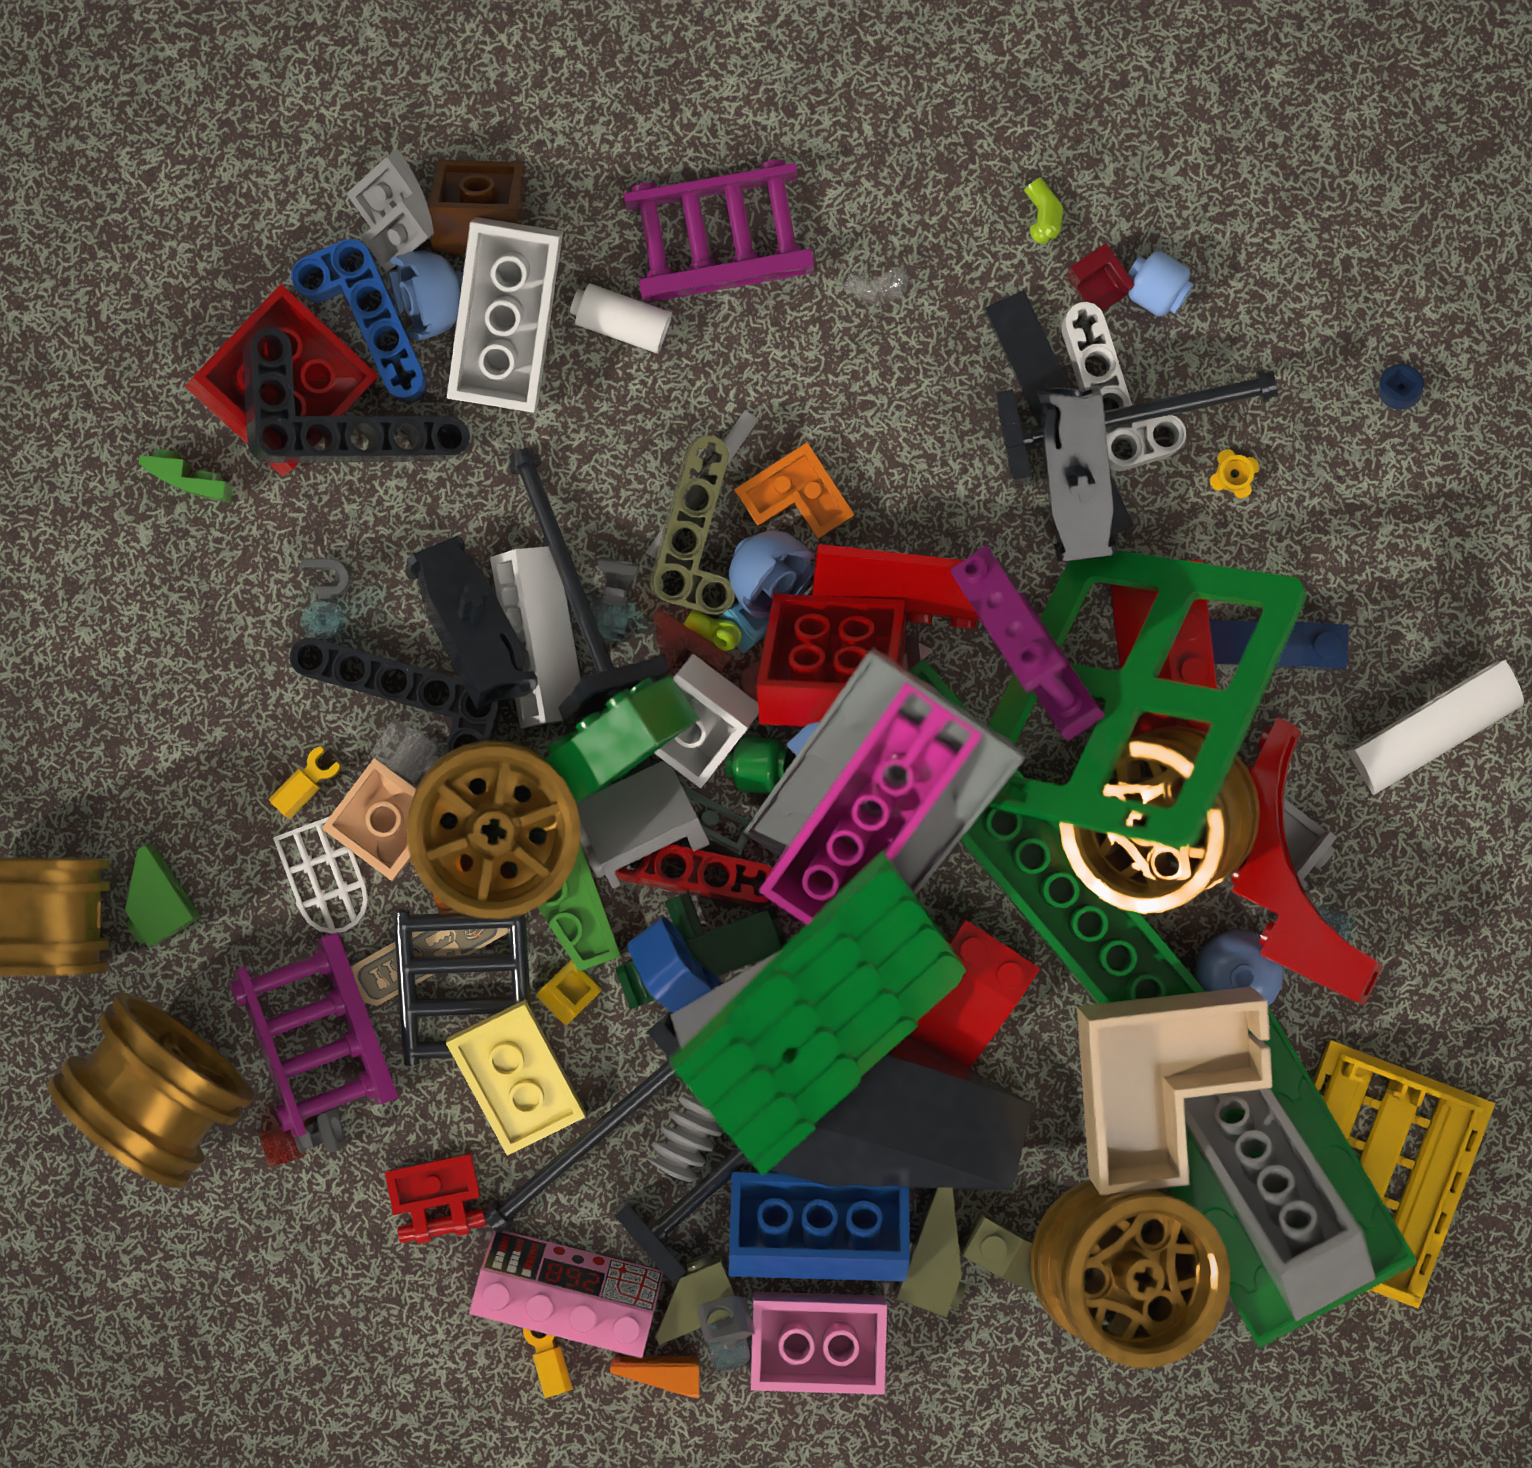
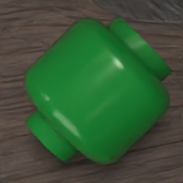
M743 737L738 741L735 750L727 754L726 774L728 777H733L736 788L743 793L770 794L793 762L792 753L789 749H785L784 744L778 738Z

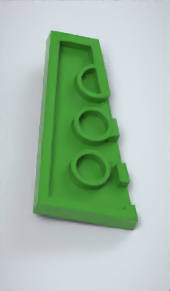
M491 818L489 825L482 824L493 841L498 840V834L504 836L507 830L500 827V821L497 818ZM540 827L533 828L529 833L530 841L535 844L543 843L547 837L546 831ZM580 841V848L571 873L562 887L545 903L538 906L578 970L582 971L622 955ZM508 861L507 863L510 868L517 874L518 868L516 864Z

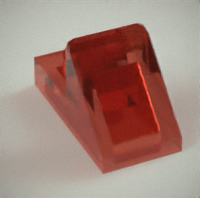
M659 608L654 613L653 618L660 655L664 656L669 669V673L665 677L669 676L685 650L696 655L711 668H715L723 673L732 659L730 655Z

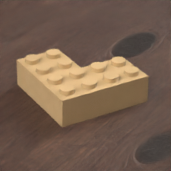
M1253 987L1077 1006L1089 1179L1100 1195L1189 1185L1184 1098L1272 1088L1270 1048L1263 1042V1040H1269L1267 1000Z

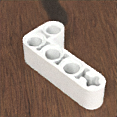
M1081 302L1072 306L1063 319L1061 328L1079 389L1098 386L1102 398L1113 399L1117 402L1119 408L1132 405L1101 309L1089 302ZM1078 316H1081L1084 322L1091 321L1093 324L1087 332L1090 346L1083 351H1080L1079 348H1082L1087 341L1082 328L1074 329L1073 327ZM1097 340L1100 342V344H1093ZM1089 357L1102 359L1106 365V374L1100 377L1092 376L1085 368V360ZM1168 415L1106 429L1109 468L1115 471H1125L1173 455L1184 444L1186 438L1184 424L1176 416ZM1163 426L1171 430L1174 437L1173 445L1170 447L1159 446L1153 438L1154 428ZM1123 439L1130 443L1133 452L1132 457L1128 460L1116 458L1111 451L1112 441Z

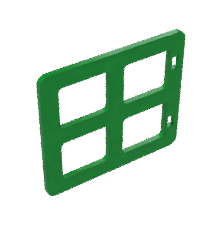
M1118 550L1116 554L1109 556L1070 560L1067 562L1041 616V620L1060 649L1090 587L1094 583L1102 582L1158 591L1159 593L1122 669L1111 671L1070 663L1096 702L1106 703L1103 710L1105 716L1099 719L1069 783L1059 786L1010 775L987 806L1175 849L1187 848L1194 844L1200 836L1307 597L1306 589L1299 579L1291 576ZM1199 598L1264 608L1230 685L1224 690L1157 679L1192 602ZM1015 673L988 725L989 729L1007 738L1014 745L1037 699L1033 690L1026 691ZM1144 712H1154L1212 724L1176 804L1171 808H1162L1103 795L1139 716ZM1012 787L1029 790L1025 801L1007 797ZM1137 813L1150 816L1147 827L1143 828L1127 824L1131 814Z

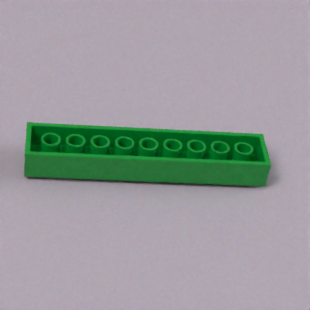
M924 658L908 671L909 674L919 681L932 686L938 694L951 703L968 711ZM1017 768L1011 774L1012 776L1025 778ZM1012 787L1007 798L1025 801L1029 790ZM986 806L959 840L1096 1004L1206 992L1139 912L1122 909L1101 899L1083 883L1072 868L1064 850L1059 822Z

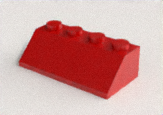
M818 544L813 596L905 600L906 622L914 624L932 625L934 617L950 619L949 627L975 630L976 622L982 623L950 572L951 569L964 560Z
M1203 559L1190 560L1191 562L1203 563ZM1110 584L1119 669L1124 667L1155 602L1158 591ZM1199 598L1192 602L1157 679L1217 690L1207 599ZM1144 712L1139 716L1129 739L1156 728L1171 726L1194 728L1208 734L1212 724L1154 712Z

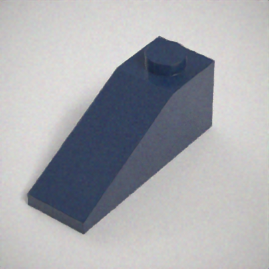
M1209 620L1214 664L1239 666L1259 621ZM1295 622L1275 668L1325 671L1347 669L1349 625Z

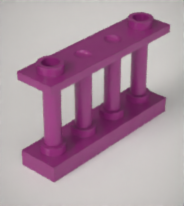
M783 159L770 160L760 164V169L662 187H658L655 182L642 183L631 188L632 192L623 193L627 211L640 209L651 270L647 272V278L639 279L643 302L651 303L813 274L814 262L811 249L801 250V245H796L785 187V182L797 181L796 163L786 164ZM768 186L779 248L775 250L776 255L759 258L758 253L753 252L742 190ZM725 193L736 256L732 257V263L716 265L714 260H710L699 198ZM682 201L693 263L689 265L690 270L673 273L672 268L667 267L657 205Z
M987 545L950 570L1027 692L1030 690L1034 691L1067 742L1105 716L1023 592H1017Z
M338 932L316 940L318 949L312 951L313 956L251 979L246 966L232 971L235 980L229 982L236 1005L238 1007L245 1005L281 1105L275 1107L280 1126L284 1132L291 1130L293 1137L307 1134L302 1120L365 1096L366 1099L373 1097L375 1105L384 1104L399 1098ZM318 972L321 976L328 975L333 989L328 992V997L265 1020L256 995ZM331 1014H335L336 1017L343 1016L348 1032L343 1033L342 1039L280 1062L272 1040L273 1036ZM350 1055L351 1058L358 1056L363 1073L358 1075V1080L299 1103L295 1102L287 1078Z

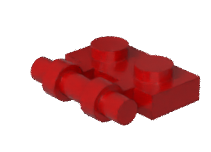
M472 1152L393 1168L384 1172L393 1215L411 1212L413 1223L397 1227L398 1238L401 1244L416 1240L418 1244L432 1242V1237L454 1232L457 1236L471 1234V1229L487 1226V1221L484 1218V1209L467 1212L465 1200L481 1196ZM450 1205V1216L429 1220L426 1208Z

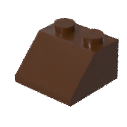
M437 160L428 205L434 234L430 237L431 251L446 252L452 255L466 253L470 222L475 217L522 224L524 162Z

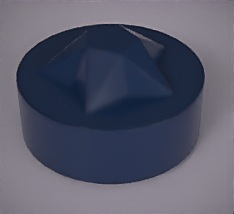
M1403 364L1391 366L1381 375L1378 386L1379 397L1384 404L1391 408L1399 410L1411 408L1421 399L1424 379L1420 372L1411 366Z

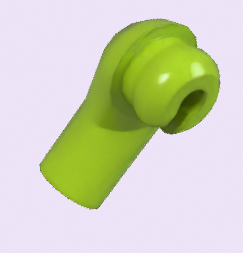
M1039 177L1028 185L1024 192L1038 209L1037 222L1030 226V235L1037 243L1046 244L1050 238L1055 239L1061 232L1063 207L1045 181Z
M694 609L683 625L685 628L713 643L722 651L732 650L740 644L742 639L741 630L735 622L713 619L705 613Z

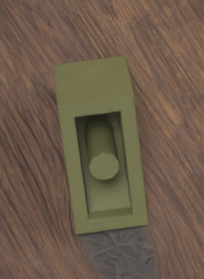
M981 1211L960 1247L963 1257L996 1276L1035 1293L1030 1273L1033 1240Z
M706 1253L685 1263L687 1272L678 1279L657 1329L656 1338L659 1345L701 1328L698 1316V1308L701 1304L738 1296L722 1255L712 1259L710 1253ZM716 1310L709 1316L708 1324L732 1314L726 1310Z

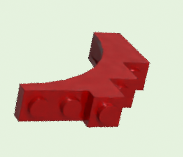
M1277 717L1273 727L1268 725L1260 737L1258 749L1261 752L1254 766H1247L1257 790L1260 808L1259 826L1247 860H1244L1241 866L1232 874L1231 882L1235 885L1231 892L1279 915L1275 923L1270 921L1261 935L1259 945L1263 946L1260 953L1261 956L1365 1006L1384 965L1354 948L1326 922L1307 896L1293 866L1285 834L1284 793L1289 763L1301 731L1294 724Z

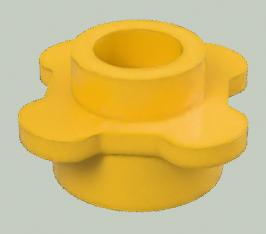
M1230 449L1221 451L1217 456L1219 462L1217 471L1210 477L1211 487L1216 491L1224 489L1233 492L1239 499L1246 498L1251 494L1252 488L1250 483L1254 478V474L1259 471L1258 461L1253 457L1246 458L1242 455H1235ZM1232 470H1236L1238 472L1237 478H1233L1230 473Z

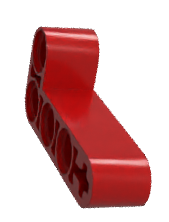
M669 844L642 857L641 865L635 869L621 867L615 871L618 879L625 882L682 894L689 892L692 896L749 908H762L772 901L763 894L761 896L754 895V887L751 885L740 884L737 892L731 891L737 878V871L743 873L740 877V882L752 883L755 877L759 876L763 878L762 883H764L772 867L763 863L711 852L693 851L692 848ZM668 858L678 859L684 866V874L678 878L665 876L661 870V862ZM710 867L722 869L727 876V883L722 887L710 886L704 879V871Z

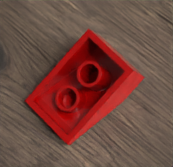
M962 918L948 942L962 960L966 972L962 975L960 983L916 1021L918 1027L908 1035L970 1069L1013 1011L1040 968Z

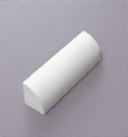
M549 547L514 549L490 557L497 600L521 644L525 658L524 672L534 671L537 676L535 690L526 696L515 698L520 729L563 722L558 707L573 692L581 678L565 588Z
M1506 660L1494 662L1347 750V753L1371 793L1375 795L1522 707L1524 699L1521 688Z

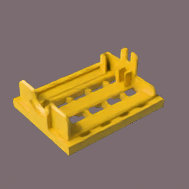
M1328 1040L1313 1083L1318 1092H1320L1326 1078L1325 1075H1331L1326 1083L1325 1093L1321 1097L1349 1145L1362 1150L1359 1162L1384 1205L1396 1210L1393 1220L1417 1262L1411 1268L1397 1273L1394 1277L1370 1290L1419 1309L1495 1103ZM1373 1072L1390 1078L1382 1101L1365 1095ZM1426 1093L1439 1097L1431 1121L1415 1115L1417 1107L1421 1106ZM1361 1104L1378 1110L1366 1142L1350 1136ZM1411 1123L1427 1128L1415 1161L1400 1156ZM1396 1164L1412 1169L1400 1202L1384 1196Z

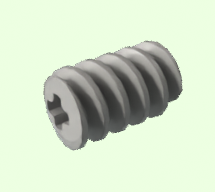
M695 1095L693 1098L680 1096L678 1100L686 1109L685 1113L670 1112L669 1115L677 1124L676 1128L662 1126L660 1130L668 1139L667 1144L653 1141L651 1146L660 1156L658 1159L645 1158L662 1171L679 1180L694 1182L697 1175L689 1165L703 1167L706 1160L698 1150L712 1151L714 1144L707 1134L721 1136L723 1129Z

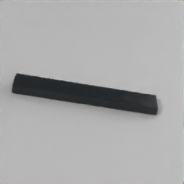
M1022 290L985 307L984 312L1038 426L1041 425L1042 410L1045 403L1040 402L1037 388L1054 386L1070 389L1025 290ZM1053 404L1057 412V405ZM1110 475L1113 499V520L1110 534L1114 536L1133 527L1134 524Z

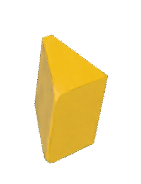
M571 959L536 994V997L567 1026L602 989L584 970L579 971Z

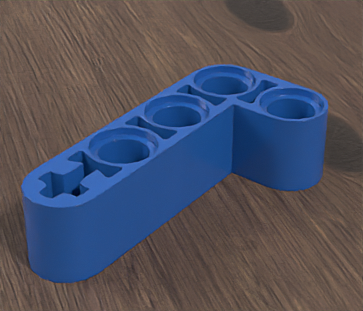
M346 239L296 262L291 272L292 284L306 300L320 303L340 294H345L389 392L403 403H413L423 398L428 387L426 374L377 263L367 247L358 240ZM355 253L362 254L364 256V263L359 270L354 272L344 270V261L349 255ZM313 271H322L324 273V280L321 286L313 290L306 289L304 286L306 276ZM373 292L379 293L382 297L380 306L371 312L363 311L361 309V302L364 296ZM387 332L399 334V343L395 349L388 352L379 350L378 343L382 335ZM400 361L411 377H415L411 380L412 388L406 391L401 385H397L401 382V376L393 364Z
M661 916L627 943L630 955L645 987L660 1004L672 1013L725 983L693 958L680 931L664 916Z

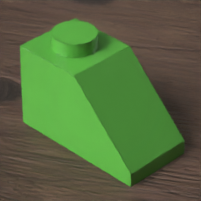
M144 845L139 848L125 907V912L130 918V921L126 924L135 940L140 944L145 942L148 948L160 945L201 918V916L155 845Z

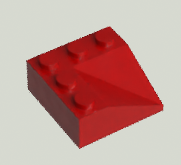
M280 284L184 387L247 444L243 349L247 341L262 328H278L290 340L295 416H342L379 375L290 291ZM265 341L258 342L257 350L259 355L265 360L275 361L277 354L273 345ZM261 386L259 391L261 399L268 405H278L279 396L276 390L271 386ZM309 429L306 436L307 442L311 447H314L323 435L317 430ZM263 430L262 440L265 446L271 450H279L281 448L280 436L273 430ZM298 463L268 464L283 477L293 470Z
M774 594L756 685L759 724L807 726L820 722L872 648L880 654L893 659L902 668L906 644L905 600Z

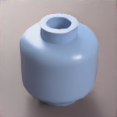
M1162 251L1152 253L1147 260L1139 256L1128 272L1129 277L1135 284L1133 289L1129 291V298L1159 317L1166 315L1169 311L1176 314L1194 286L1189 281L1190 269Z

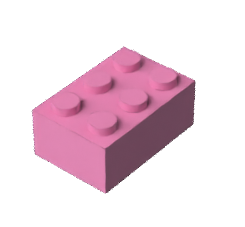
M754 1291L753 1326L755 1334H752L751 1390L885 1394L887 1302L885 1295Z

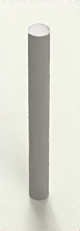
M745 410L723 440L729 452L727 465L759 421ZM713 455L708 463L716 462L717 455ZM704 468L698 476V478L704 479L711 483L713 476L703 475L705 471ZM696 485L691 486L684 496L685 505L689 509L696 511L706 497L705 493L700 487ZM664 526L645 552L654 559L656 558ZM684 527L679 528L674 532L672 536V544Z

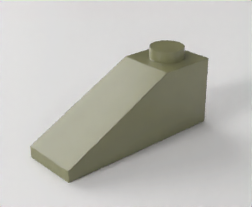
M933 1187L909 1252L910 1261L906 1281L898 1282L895 1294L898 1300L946 1318L950 1307L958 1308L966 1284L960 1282L962 1271L953 1189Z

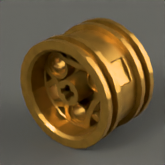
M1171 726L1156 728L1129 739L1103 795L1162 808L1173 807L1183 789V779L1187 780L1207 733L1194 728ZM1236 754L1205 822V825L1207 824L1206 841H1204L1205 825L1197 841L1184 849H1175L1060 823L1063 847L1070 864L1090 890L1101 899L1122 909L1142 913L1166 911L1188 902L1202 891L1222 882L1241 866L1251 852L1258 833L1260 808L1257 790L1251 775ZM1139 759L1148 762L1154 776L1141 778ZM1132 813L1127 824L1146 828L1150 816ZM1168 851L1177 856L1180 865L1178 871L1169 866L1166 857Z
M0 858V976L76 975L109 971V961L100 960V950L109 949V939L100 938L101 891H110V881H101V869L110 868V859Z
M1087 1180L1064 1192L1048 1208L1036 1229L1031 1247L1030 1273L1035 1294L1044 1311L1058 1326L1084 1341L1086 1345L1115 1363L1134 1368H1158L1177 1362L1198 1349L1212 1334L1224 1313L1230 1288V1266L1226 1248L1216 1228L1198 1210L1181 1200L1163 1194L1157 1189L1100 1195L1092 1181ZM1151 1219L1152 1228L1150 1233L1141 1238V1227L1146 1221ZM1092 1268L1093 1277L1087 1285H1084V1273L1087 1269ZM1158 1296L1159 1298L1148 1309L1149 1302ZM1106 1309L1117 1311L1109 1325H1103Z

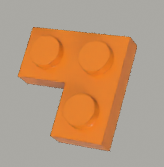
M807 442L734 489V492L757 527H760L787 508L795 505L817 540H819L855 516Z

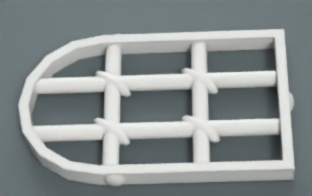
M327 817L311 824L305 823L302 827L273 837L294 893L296 906L300 909L308 924L318 931L332 934L345 932L358 924L366 912L368 895L366 879L361 874L354 853L347 847L334 850V847L330 846L325 831L321 829L323 827L322 824L326 823L329 819ZM316 827L326 854L312 859V855L308 856L300 832ZM294 835L303 862L289 867L280 840ZM349 853L359 880L347 885V881H343L335 860L336 857ZM325 861L327 865L330 864L338 885V889L325 893V890L321 891L312 867ZM301 870H304V873H308L316 897L304 902L301 900L292 875ZM361 888L363 903L360 913L356 916L348 892ZM339 896V899L344 901L351 923L345 927L335 929L325 901ZM317 904V908H321L328 928L321 927L311 920L305 908Z

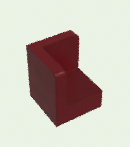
M1107 243L1072 265L1066 273V276L1083 301L1095 304L1102 312L1128 296L1129 291L1135 285Z

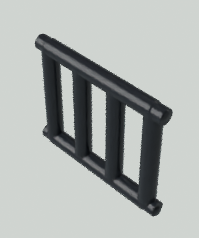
M398 908L394 910L404 1065H417L420 1063V1059L454 1058L446 1041L419 1042L418 1017L497 1014L525 999L531 1009L525 914L503 919L477 918L461 912L410 914L409 909ZM509 928L510 953L414 957L412 932ZM492 971H511L513 996L416 998L415 975Z

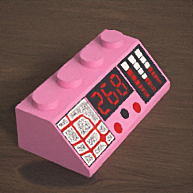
M494 1230L480 1270L469 1314L642 1358L663 1272L508 1231L498 1233Z

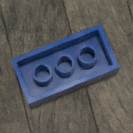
M732 1172L729 1276L906 1281L910 1261L909 1187L886 1186V1188L849 1185H845V1187H832L785 1174L765 1173L762 1176L760 1173Z

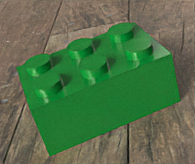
M671 675L656 683L649 677L631 690L626 689L606 703L608 707L600 713L597 711L577 724L578 730L571 735L568 733L546 748L550 756L543 761L547 762L565 781L576 804L614 783L700 720Z

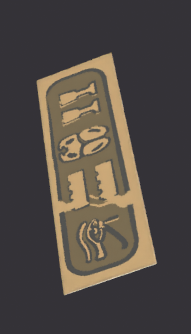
M452 909V910L448 911L447 913H458V912H457L456 910ZM508 928L412 932L414 957L469 955L509 933ZM395 942L350 966L362 1000L365 1003L378 1006L398 995ZM434 974L415 975V983L418 984Z

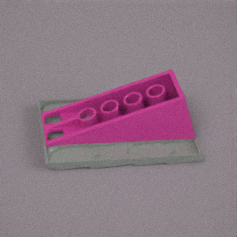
M872 648L743 832L779 857L759 892L805 924H808L884 850L916 895L1022 762L1025 753L1018 749L1010 740L996 734L980 723L971 713L957 707L938 694L932 686L919 681L906 672L893 659L880 654Z

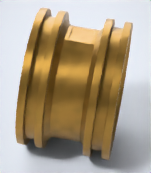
M483 740L462 745L445 754L427 770L415 790L409 809L407 844L411 862L418 876L439 901L457 912L477 918L503 919L525 914L542 905L562 887L574 867L580 848L581 823L576 802L565 781L547 762L543 761L544 757L528 747L512 742ZM482 778L487 785L484 793L479 795L473 794L469 790L471 780ZM520 785L527 786L531 791L529 800L525 802H519L513 796L515 788ZM447 812L454 813L458 819L457 825L452 829H445L440 824L441 816ZM491 818L499 819L500 827L507 829L504 836L498 834L497 841H489L487 832L480 830L482 824L489 825ZM535 827L543 828L546 831V840L541 844H535L529 839V833ZM462 854H468L473 859L472 868L465 872L460 871L456 867V859ZM508 861L515 863L518 868L516 876L512 879L504 878L500 873L502 864Z
M121 993L113 1001L115 1011H106L99 1018V1026L105 1035L104 1039L88 1059L79 1056L68 1057L62 1064V1073H58L50 1079L47 1089L63 1114L105 1152L125 1166L158 1184L180 1189L189 1181L190 1171H195L204 1162V1154L198 1144L215 1122L227 1125L234 1124L241 1116L239 1107L250 1105L255 1098V1094L248 1081L231 1062L185 1024L142 998L128 993Z

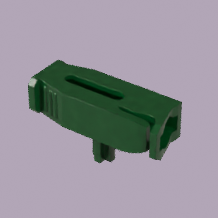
M689 892L664 901L672 923L684 937L693 958L717 977L772 956L788 944L774 906L704 932ZM633 960L620 964L615 968L630 1009L656 1000L645 987Z

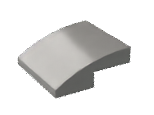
M399 150L383 159L346 193L371 227L361 236L362 240L386 272L397 266L390 263L392 257L414 251L434 234L432 219L424 194L414 173Z

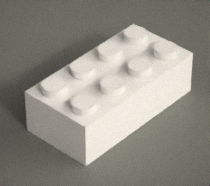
M475 217L470 222L447 392L448 399L535 412L539 402L563 231Z

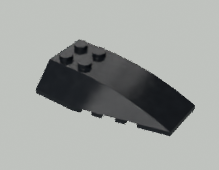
M907 1035L864 1073L857 1087L814 1124L816 1129L770 1170L832 1187H845V1185L877 1188L895 1186L923 1189L940 1187L968 1190H1012L1033 1103ZM745 1156L743 1163L754 1166Z

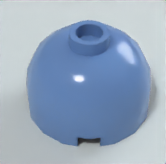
M412 251L392 257L390 263L397 265V270L389 272L392 296L399 314L405 309L412 320L414 329L407 330L410 337L420 341L449 330L457 322L463 273L460 270L455 271L449 261L431 251Z
M777 530L762 532L752 537H747L738 544L731 561L728 578L730 586L735 593V598L750 615L757 619L769 618L774 594L801 595L806 590L815 573V568L810 564L811 559L816 560L815 554L802 542L786 532Z
M1233 928L1215 934L1204 943L1196 961L1194 976L1206 992L1253 987L1267 1000L1268 1007L1274 1002L1282 988L1284 969L1283 966L1260 955L1263 946L1259 945L1261 935L1253 931Z

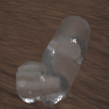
M892 267L888 270V273L873 280L851 271L842 291L872 305L881 306L904 294L907 290L909 276L900 267Z

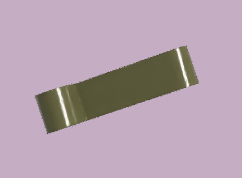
M707 435L694 439L689 443L685 451L651 571L649 585L653 594L663 601L704 613L718 615L726 612L732 606L735 593L728 579L698 570V566L726 471L729 452L726 444L716 436ZM708 444L712 445L711 453L717 455L716 462L707 463L703 474L705 476H713L711 483L700 478H689L690 470L694 473L700 472L703 460L696 456L698 449H705ZM693 485L700 487L706 496L703 507L696 511L689 509L684 502L685 491ZM682 527L690 530L694 537L693 546L684 553L676 551L672 545L674 532ZM669 570L677 571L682 579L680 590L672 595L665 594L660 587V578ZM717 582L723 589V599L718 605L709 607L702 599V591L708 583Z

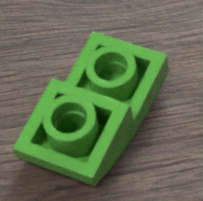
M154 449L153 456L139 455V464L166 483L198 497L231 503L233 486L225 481H221L222 474L195 471V478H190L191 464L180 459V453L176 451Z

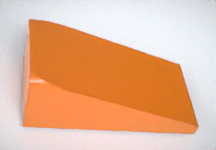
M614 1356L612 1358L611 1374L681 1395L699 1398L700 1358L698 1356H642V1358Z

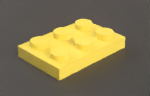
M526 999L447 1038L446 1044L506 1155H510L585 1118L586 1111Z

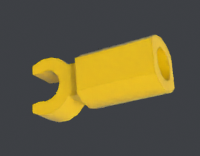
M323 746L314 748L307 758V767L304 770L299 767L269 798V801L288 819H291L321 788L319 783L322 779L335 777L343 766L341 763L335 762L328 770H322L318 765V759L326 751Z
M523 1328L526 1341L535 1347L537 1353L532 1356L544 1398L573 1390L562 1348L555 1345L554 1340L556 1336L547 1334L545 1337L539 1338L534 1335L533 1330Z

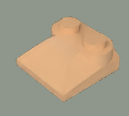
M374 758L321 829L388 879L394 881L411 861L407 844V822L416 787Z

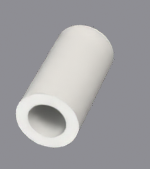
M590 283L585 291L577 290L570 309V314L576 315L575 325L657 354L662 347L672 316V312Z

